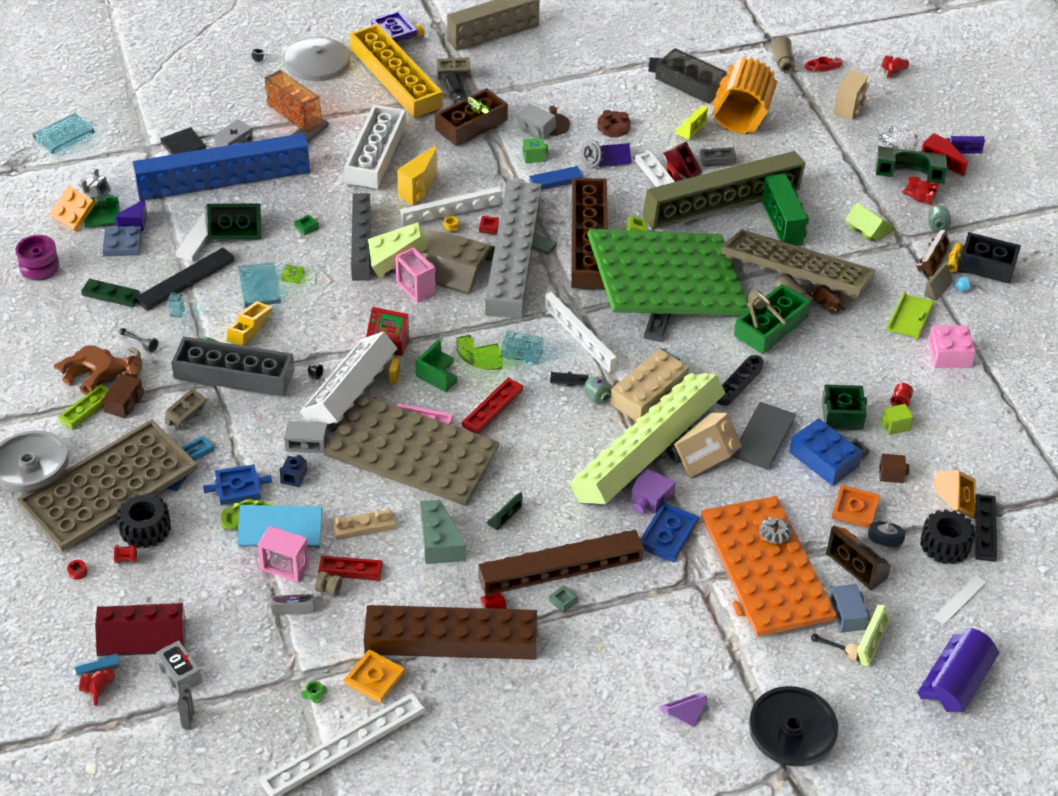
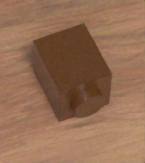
M882 454L879 464V480L882 482L903 483L905 475H909V464H906V455Z

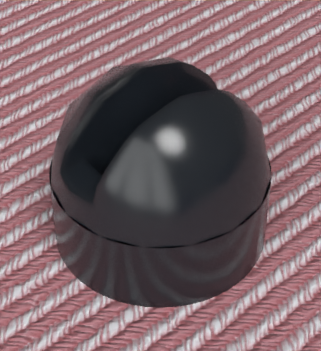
M260 48L252 49V59L256 62L263 60L265 51Z
M318 363L310 364L307 368L308 375L312 378L320 379L324 371L323 365Z

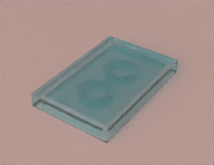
M73 113L32 134L38 143L51 154H54L94 134L95 131L79 115Z
M274 262L238 266L245 308H248L256 301L266 305L281 303Z

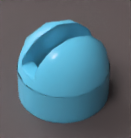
M966 276L957 279L955 282L956 289L961 292L970 290L969 280Z

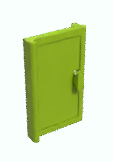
M903 292L887 325V331L912 336L914 340H917L934 305V301L906 295V292Z

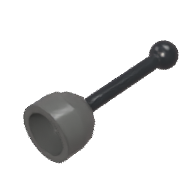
M125 328L119 330L121 335H127L142 342L143 348L148 352L152 353L158 347V339L147 336L143 339L127 332Z

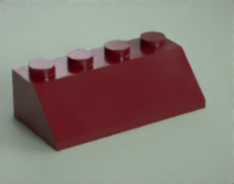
M183 603L97 607L95 620L97 657L118 654V656L156 654L159 650L177 641H180L184 647L186 617Z

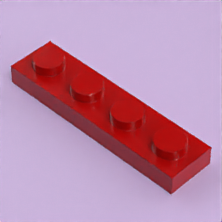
M508 377L462 421V427L470 432L479 434L523 392V385Z

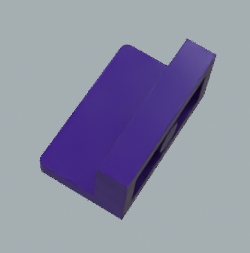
M951 136L947 138L960 153L982 154L984 136Z
M630 143L602 145L601 152L603 154H601L603 160L599 161L598 166L631 163Z

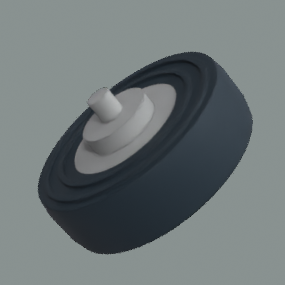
M877 521L870 524L868 537L879 545L896 547L903 544L905 530L890 522Z

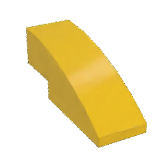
M256 301L240 312L237 321L227 329L226 341L244 346L265 323L273 307Z

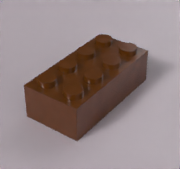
M486 88L435 113V130L457 146L508 120V104Z

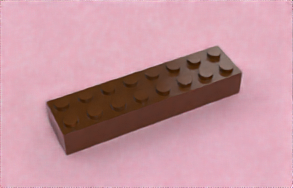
M572 178L571 288L605 289L588 238L589 229L608 230L607 179Z
M367 605L364 654L370 649L379 655L536 660L537 610Z

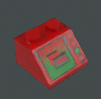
M372 307L366 338L384 331L397 347L393 354L403 356L409 342V314Z

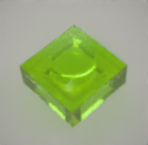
M469 96L467 103L472 105L471 109L477 113L482 111L487 114L490 108Z

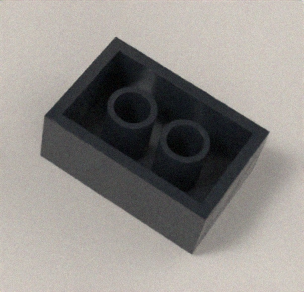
M968 232L957 270L1011 283L1021 245Z

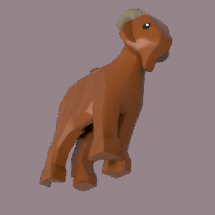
M96 345L83 346L79 351H75L73 356L56 363L54 369H58L62 374H65L62 381L70 386L74 382L76 375L84 372L91 377L85 380L79 387L80 391L87 395L96 386L111 381L122 372L125 375L137 378L142 370V359L140 351L134 347L129 348V351L134 355L121 359L112 356L107 349H101Z

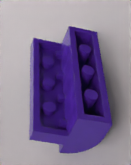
M967 628L964 634L953 635L917 694L920 699H939L946 712H965L1000 652L992 639L980 630Z

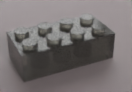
M674 48L657 62L655 79L710 104L716 98V93L720 87L719 84L722 78L727 76V71Z

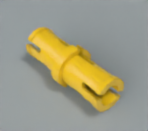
M959 242L954 243L953 249L948 255L947 266L951 273L957 271L956 269H958L964 247Z

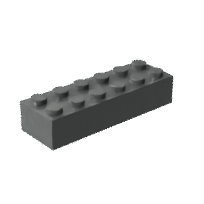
M183 336L171 362L174 379L279 396L285 395L294 372L292 353Z

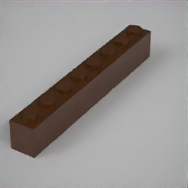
M636 530L624 531L577 543L546 548L536 552H528L518 556L487 561L478 564V578L486 596L643 561L644 547Z

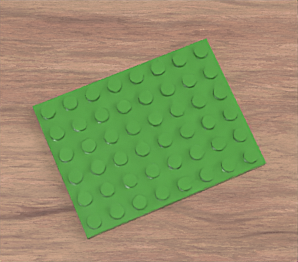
M589 229L588 238L612 312L743 315L749 310L747 306L748 301L733 262L725 254L721 253V248L725 244L722 234Z

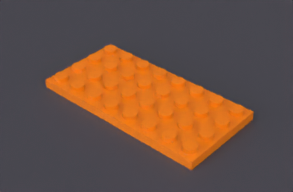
M777 496L701 510L704 524L756 637L836 621L837 615L792 525V536L784 543H770L760 535V525L763 520H768L769 517L773 519L779 517L780 520L786 519L787 524H791ZM774 527V533L778 531V527Z

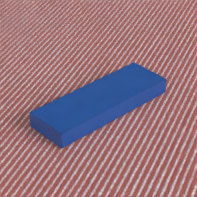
M578 166L531 175L529 176L530 183L541 184V190L571 184L572 178H583V175Z

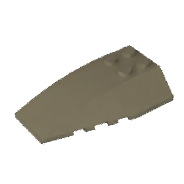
M423 230L426 234L428 249L423 251L422 254L435 266L436 285L469 295L476 284L477 270L484 259L488 261L492 259L495 247L458 235Z

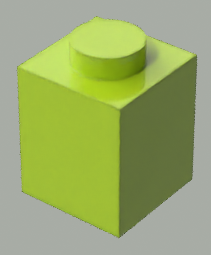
M906 404L884 408L881 424L889 435L911 430L913 415Z

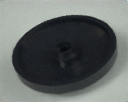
M782 686L765 692L756 700L749 717V732L757 748L773 761L788 766H808L821 761L832 751L838 736V720L828 702L815 692L796 686Z

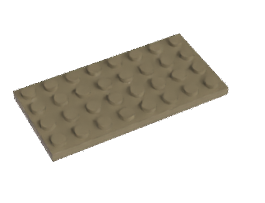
M743 229L739 230L721 248V253L725 254L727 258H738L746 264H758L763 269L771 268L777 270L776 272L779 274H790L799 280L807 279L815 285L823 284L829 286L828 288L831 290H843L851 296L860 295L876 272L875 269Z
M363 394L354 400L353 407L347 411L323 450L324 456L467 506L499 448V441Z
M151 419L66 469L50 484L31 490L17 498V502L57 548L63 552L117 519L118 507H121V503L127 501V498L130 496L133 498L136 494L143 495V493H148L150 496L152 494L156 495L197 470L198 465Z

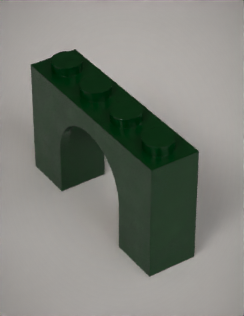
M878 146L876 175L893 177L894 169L910 168L925 173L927 175V182L944 184L947 172L946 155Z

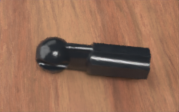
M449 73L445 77V83L455 104L467 98L459 75Z

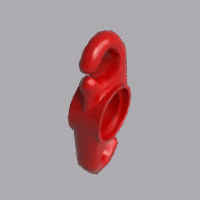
M823 56L807 61L805 69L813 71V68L809 67L813 66L814 70L826 72L839 68L843 61L841 58L835 57L834 60L838 62H834L833 58Z

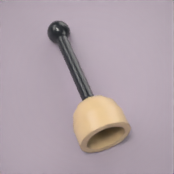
M812 634L811 640L813 642L819 641L844 650L846 657L850 660L858 661L859 655L857 650L859 644L850 643L847 646H843L823 639L818 634Z

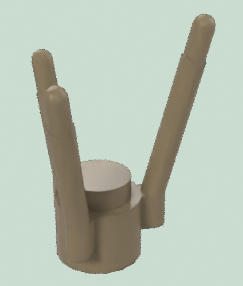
M754 290L748 295L750 302L747 303V306L750 309L755 328H758L754 308L762 309L764 306L784 325L787 324L770 305L771 302L761 291Z

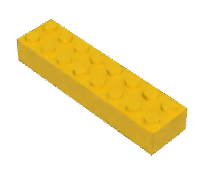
M379 24L350 33V49L414 118L443 108V92Z

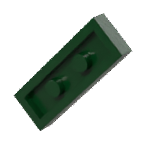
M88 279L81 290L82 296L129 307L135 305V297L140 294V290L94 279Z

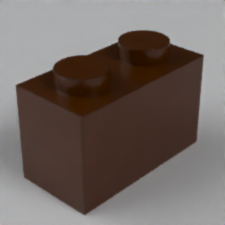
M120 374L102 398L104 412L126 418L133 411L137 401L143 397L144 388L142 387L141 379Z

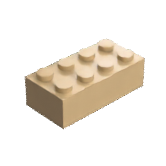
M658 349L611 389L610 405L637 421L638 418L647 414L652 406L657 405L663 396L668 395L674 386L684 380V377L689 374V366L663 350Z

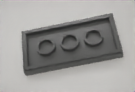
M759 402L739 439L742 447L732 457L769 470L796 414Z

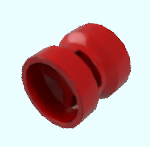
M906 383L897 384L890 399L892 406L906 404L908 407L914 393L913 388Z

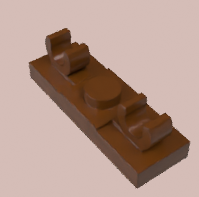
M940 230L936 237L931 238L932 243H928L929 248L925 257L920 258V263L916 264L918 271L925 270L927 276L934 275L951 245L946 230Z

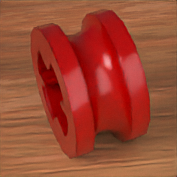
M73 560L67 566V571L72 579L80 580L87 575L88 570L85 562L82 560ZM81 568V570L78 569V572H74V569Z

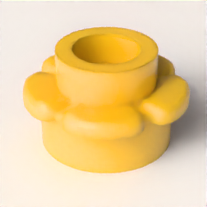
M448 216L443 222L445 230L454 232L459 229L460 222L457 217Z

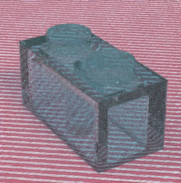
M171 292L168 298L171 317L181 318L185 314L186 308L184 307L185 300L183 299V294Z

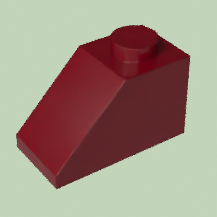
M687 141L675 145L664 152L667 161L672 164L678 173L687 179L702 172Z

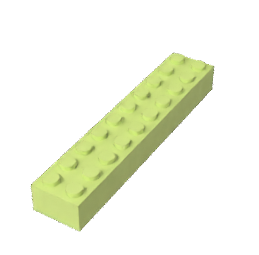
M704 373L701 375L688 374L685 376L684 380L674 386L668 395L663 396L657 405L652 406L647 414L637 419V423L626 429L625 433L620 438L615 439L608 449L603 450L597 459L588 463L587 468L577 473L570 482V485L579 503L607 504L726 394L717 374Z

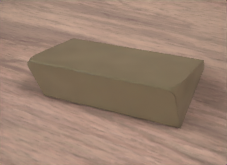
M946 263L937 270L926 285L925 296L935 301L940 298L953 281Z

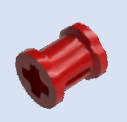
M136 544L123 547L114 545V562L132 561L136 563Z

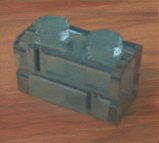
M507 330L501 346V357L538 364L543 351L544 338Z

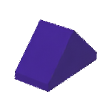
M142 200L114 215L116 227L141 226V230L144 231L147 219L146 202Z

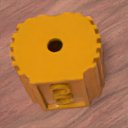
M742 57V59L735 62L734 66L730 65L726 73L727 76H724L719 84L717 96L712 104L715 106L713 109V120H717V124L719 126L721 124L723 129L727 128L729 132H741L745 135L746 132L754 133L769 111L778 83L774 78L775 72H771V67H766V63H760V60L757 59L755 61L751 57L750 59Z

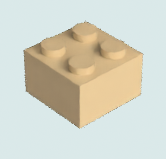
M852 70L848 72L838 87L834 114L851 120L856 114H859L861 106H864L867 100V96H865L869 88L867 75Z

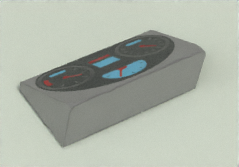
M314 594L272 596V615L314 613Z

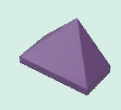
M698 692L661 705L660 710L694 727L708 698L707 695Z

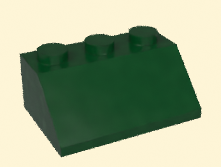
M260 203L206 204L205 225L207 239H261Z

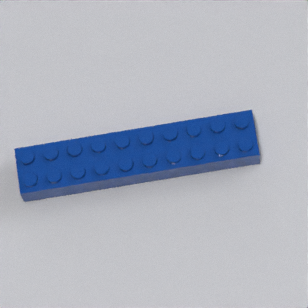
M304 133L132 161L140 201L310 172L309 147Z

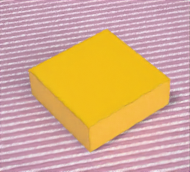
M393 357L389 368V384L396 385L400 375V360Z

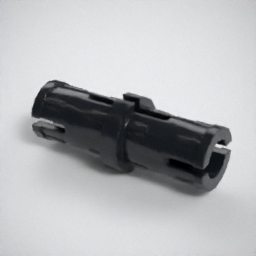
M551 371L550 383L567 384V386H585L589 374H572L571 371H568V373Z

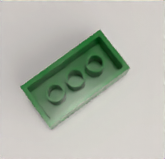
M786 173L765 176L762 204L779 240L796 246L803 245L804 238L807 236L806 225L809 223V218L803 210L802 203L798 200L797 192L792 188L791 180H788Z
M783 284L769 293L766 298L771 302L770 305L787 322L786 325L779 321L766 306L762 309L754 308L758 328L754 326L750 309L736 320L734 336L762 354L809 316L811 301Z

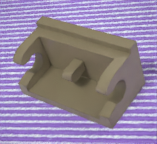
M469 57L437 59L438 79H441V74L467 73V78L470 77Z
M190 389L166 410L165 423L170 425L174 422L175 429L178 430L185 419L198 408L201 410L205 406L207 398L195 389Z

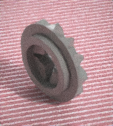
M588 140L582 147V160L588 167H595L599 165V161L603 160L601 154H603L601 152L602 146L599 145V141Z
M769 517L768 520H763L759 528L762 538L770 543H784L792 536L791 524H787L786 519L780 520L779 517L776 519ZM774 527H778V531L776 533H774Z

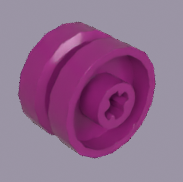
M31 235L18 242L15 248L20 273L24 277L32 280H42L53 276L60 267L56 244L52 238L46 235Z

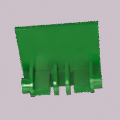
M96 196V204L84 220V226L116 224L114 215L120 213L118 196H105L106 200L102 196V201H99V197Z

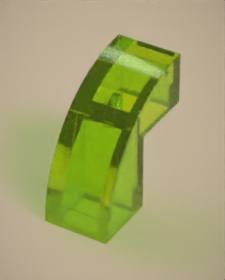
M471 335L456 337V351L466 363L484 370L502 369L503 356L498 343L475 347Z

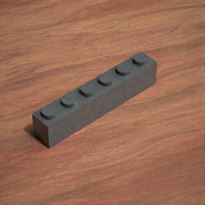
M353 193L352 281H370V250L368 239L371 238L370 193Z

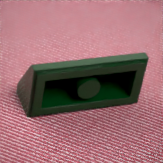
M519 492L511 498L486 523L492 528L499 530L522 508L523 493Z

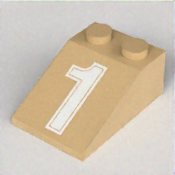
M710 413L674 444L685 470L691 478L731 457L742 447L728 413Z

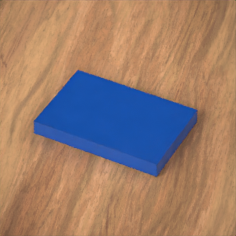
M663 502L640 538L644 551L675 562L697 526L700 517Z

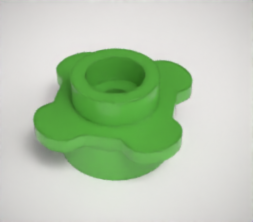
M310 681L301 693L302 698H308L313 703H320L323 694L327 693V687L322 686L319 681Z

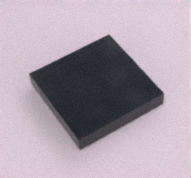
M191 127L160 138L161 144L170 155L206 149L205 143Z

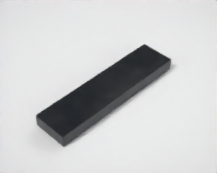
M975 494L976 560L992 562L997 560L996 496Z

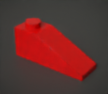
M933 133L923 142L922 152L945 154L947 169L963 177L966 175L968 161L949 140Z

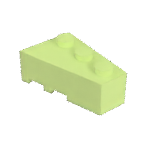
M419 223L368 239L372 268L380 279L392 268L396 269V255L413 247L419 253L428 249L426 234Z

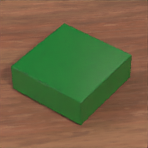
M310 215L294 221L295 227L304 235L319 229V223Z

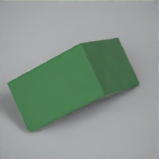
M437 340L415 361L416 377L447 392L457 383V376L446 371L453 364V357L441 351V341Z

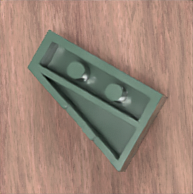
M420 501L425 564L466 561V544L442 501Z

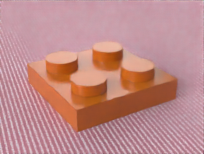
M841 485L831 519L869 528L870 524L873 523L880 495Z

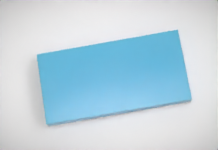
M240 505L237 544L238 546H258L267 528L271 526L307 538L308 547H320L322 506Z

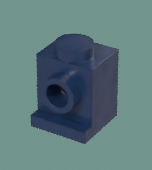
M301 455L288 456L283 467L279 469L280 482L300 487L308 471L307 460Z

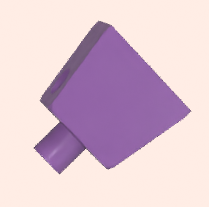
M644 468L638 474L632 488L631 502L634 504L633 510L638 514H642L645 509L653 513L657 512L663 502L667 503L674 496L676 481Z

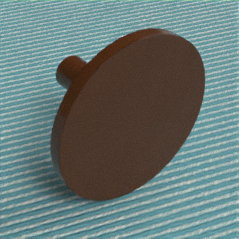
M554 105L549 106V112L555 115L556 129L549 135L557 136L566 133L570 128L569 119L557 113V108Z

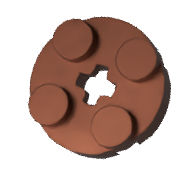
M604 110L598 118L597 128L602 130V134L605 136L620 137L622 133L627 134L630 131L631 121L629 114L626 112Z

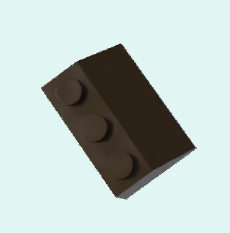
M831 527L826 551L829 557L871 591L888 579L891 565L885 559L881 558L869 546H866L845 528Z

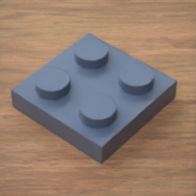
M141 226L105 227L103 256L139 255Z

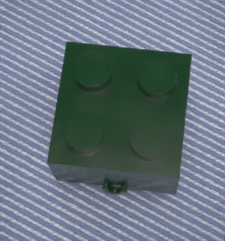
M825 384L822 396L824 422L833 429H864L867 415V397H864L863 386Z

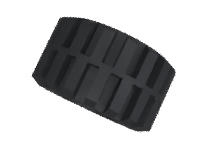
M143 493V495L136 494L135 497L132 498L130 496L127 498V501H123L121 507L117 509L118 514L116 516L120 536L128 545L136 544L137 548L141 546L149 548L148 546L150 545L156 546L157 542L164 541V537L169 535L171 530L169 510L166 502H163L161 497L157 498L154 494L150 496L148 493Z
M944 509L943 512L938 510L935 514L931 513L929 518L927 517L920 538L923 552L927 553L929 558L933 557L934 561H942L943 564H947V562L956 564V561L962 562L964 558L966 559L969 556L975 537L974 525L970 524L971 520L965 518L964 514H958L954 510L951 512L948 509Z

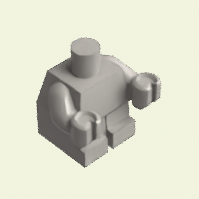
M92 168L90 174L94 175V177H89L87 180L80 179L77 184L82 188V192L85 195L95 197V199L98 196L99 200H101L102 196L105 197L111 189L106 176L100 177L99 170Z

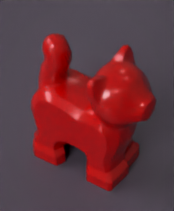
M917 176L908 177V185L906 189L902 190V193L914 198L917 202L932 205L939 183L933 184L921 181Z

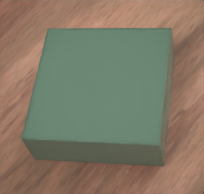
M563 585L549 596V601L564 613L578 602V596Z

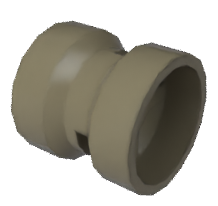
M321 571L316 580L315 590L321 593L328 592L329 595L337 597L342 587L343 578L337 575L330 576L329 573Z

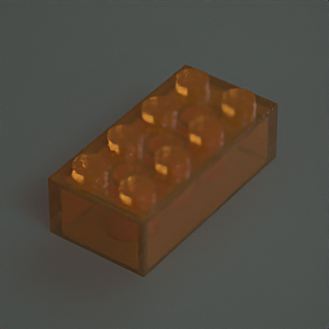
M281 70L264 77L267 104L270 108L276 110L280 115H283L306 133L323 125L318 95Z

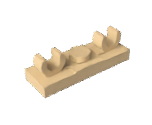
M386 507L384 511L376 509L374 513L370 512L352 517L347 515V518L339 519V517H336L335 520H332L336 540L396 529L392 509Z

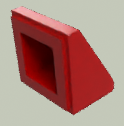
M667 162L666 171L675 182L683 180L672 164Z
M501 593L480 597L483 608L507 609L506 600Z

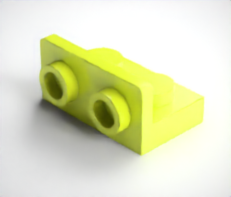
M702 105L698 110H695L676 130V134L688 140L692 138L707 123L708 107Z

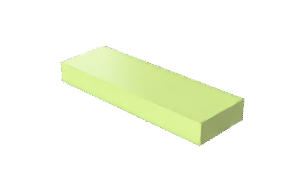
M884 605L877 606L858 647L857 652L862 666H869L890 622Z

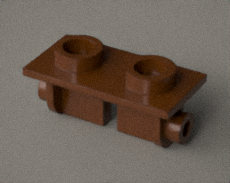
M816 285L817 288L809 292V295L819 305L826 301L822 306L831 314L837 315L840 312V308L845 311L842 297L831 293L826 285Z

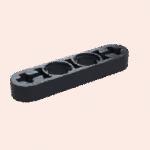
M758 355L749 356L722 384L726 394L717 401L719 405L727 406L731 404L763 369L764 361L762 357ZM747 373L749 374V376L743 377L740 374ZM735 383L738 384L739 387L734 388L731 387L730 384Z

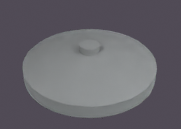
M309 37L293 43L287 49L285 65L292 75L308 81L329 80L339 76L347 69L349 65V52L345 45L335 39Z
M39 430L21 432L0 442V488L8 491L24 492L44 487L56 480L64 472L69 461L65 442L54 433Z

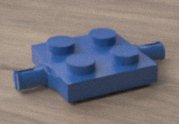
M255 464L215 470V484L203 485L204 494L216 492L221 505L239 503L247 499L257 500L261 499L260 484L272 483L271 474L259 476L256 472Z

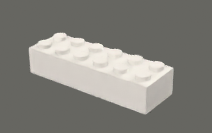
M379 105L372 106L344 166L345 183L379 188L406 127L405 110Z
M384 331L361 339L300 410L308 422L327 423L329 425L330 423L336 424L343 419L345 411L353 407L354 400L364 393V388L369 386L374 381V376L384 369L383 365L394 357L393 353L397 350V347Z

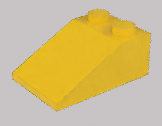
M436 146L431 147L397 169L398 196L411 205L426 197L437 175Z

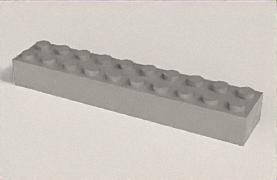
M507 181L485 299V316L522 319L541 202V184Z

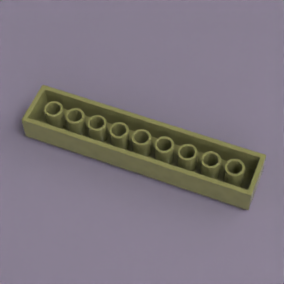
M795 151L647 189L642 217L652 229L756 202L762 200L765 176L786 173L788 180L792 182L793 190H799L806 162Z

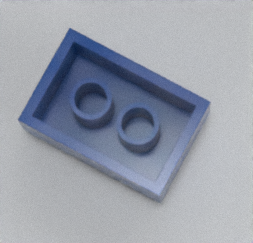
M818 418L792 436L789 453L833 486L859 467L862 450Z

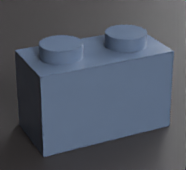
M857 584L832 587L830 602L837 615L836 620L841 633L865 630L867 621L870 620V613L868 608L864 606V596L862 592H859Z

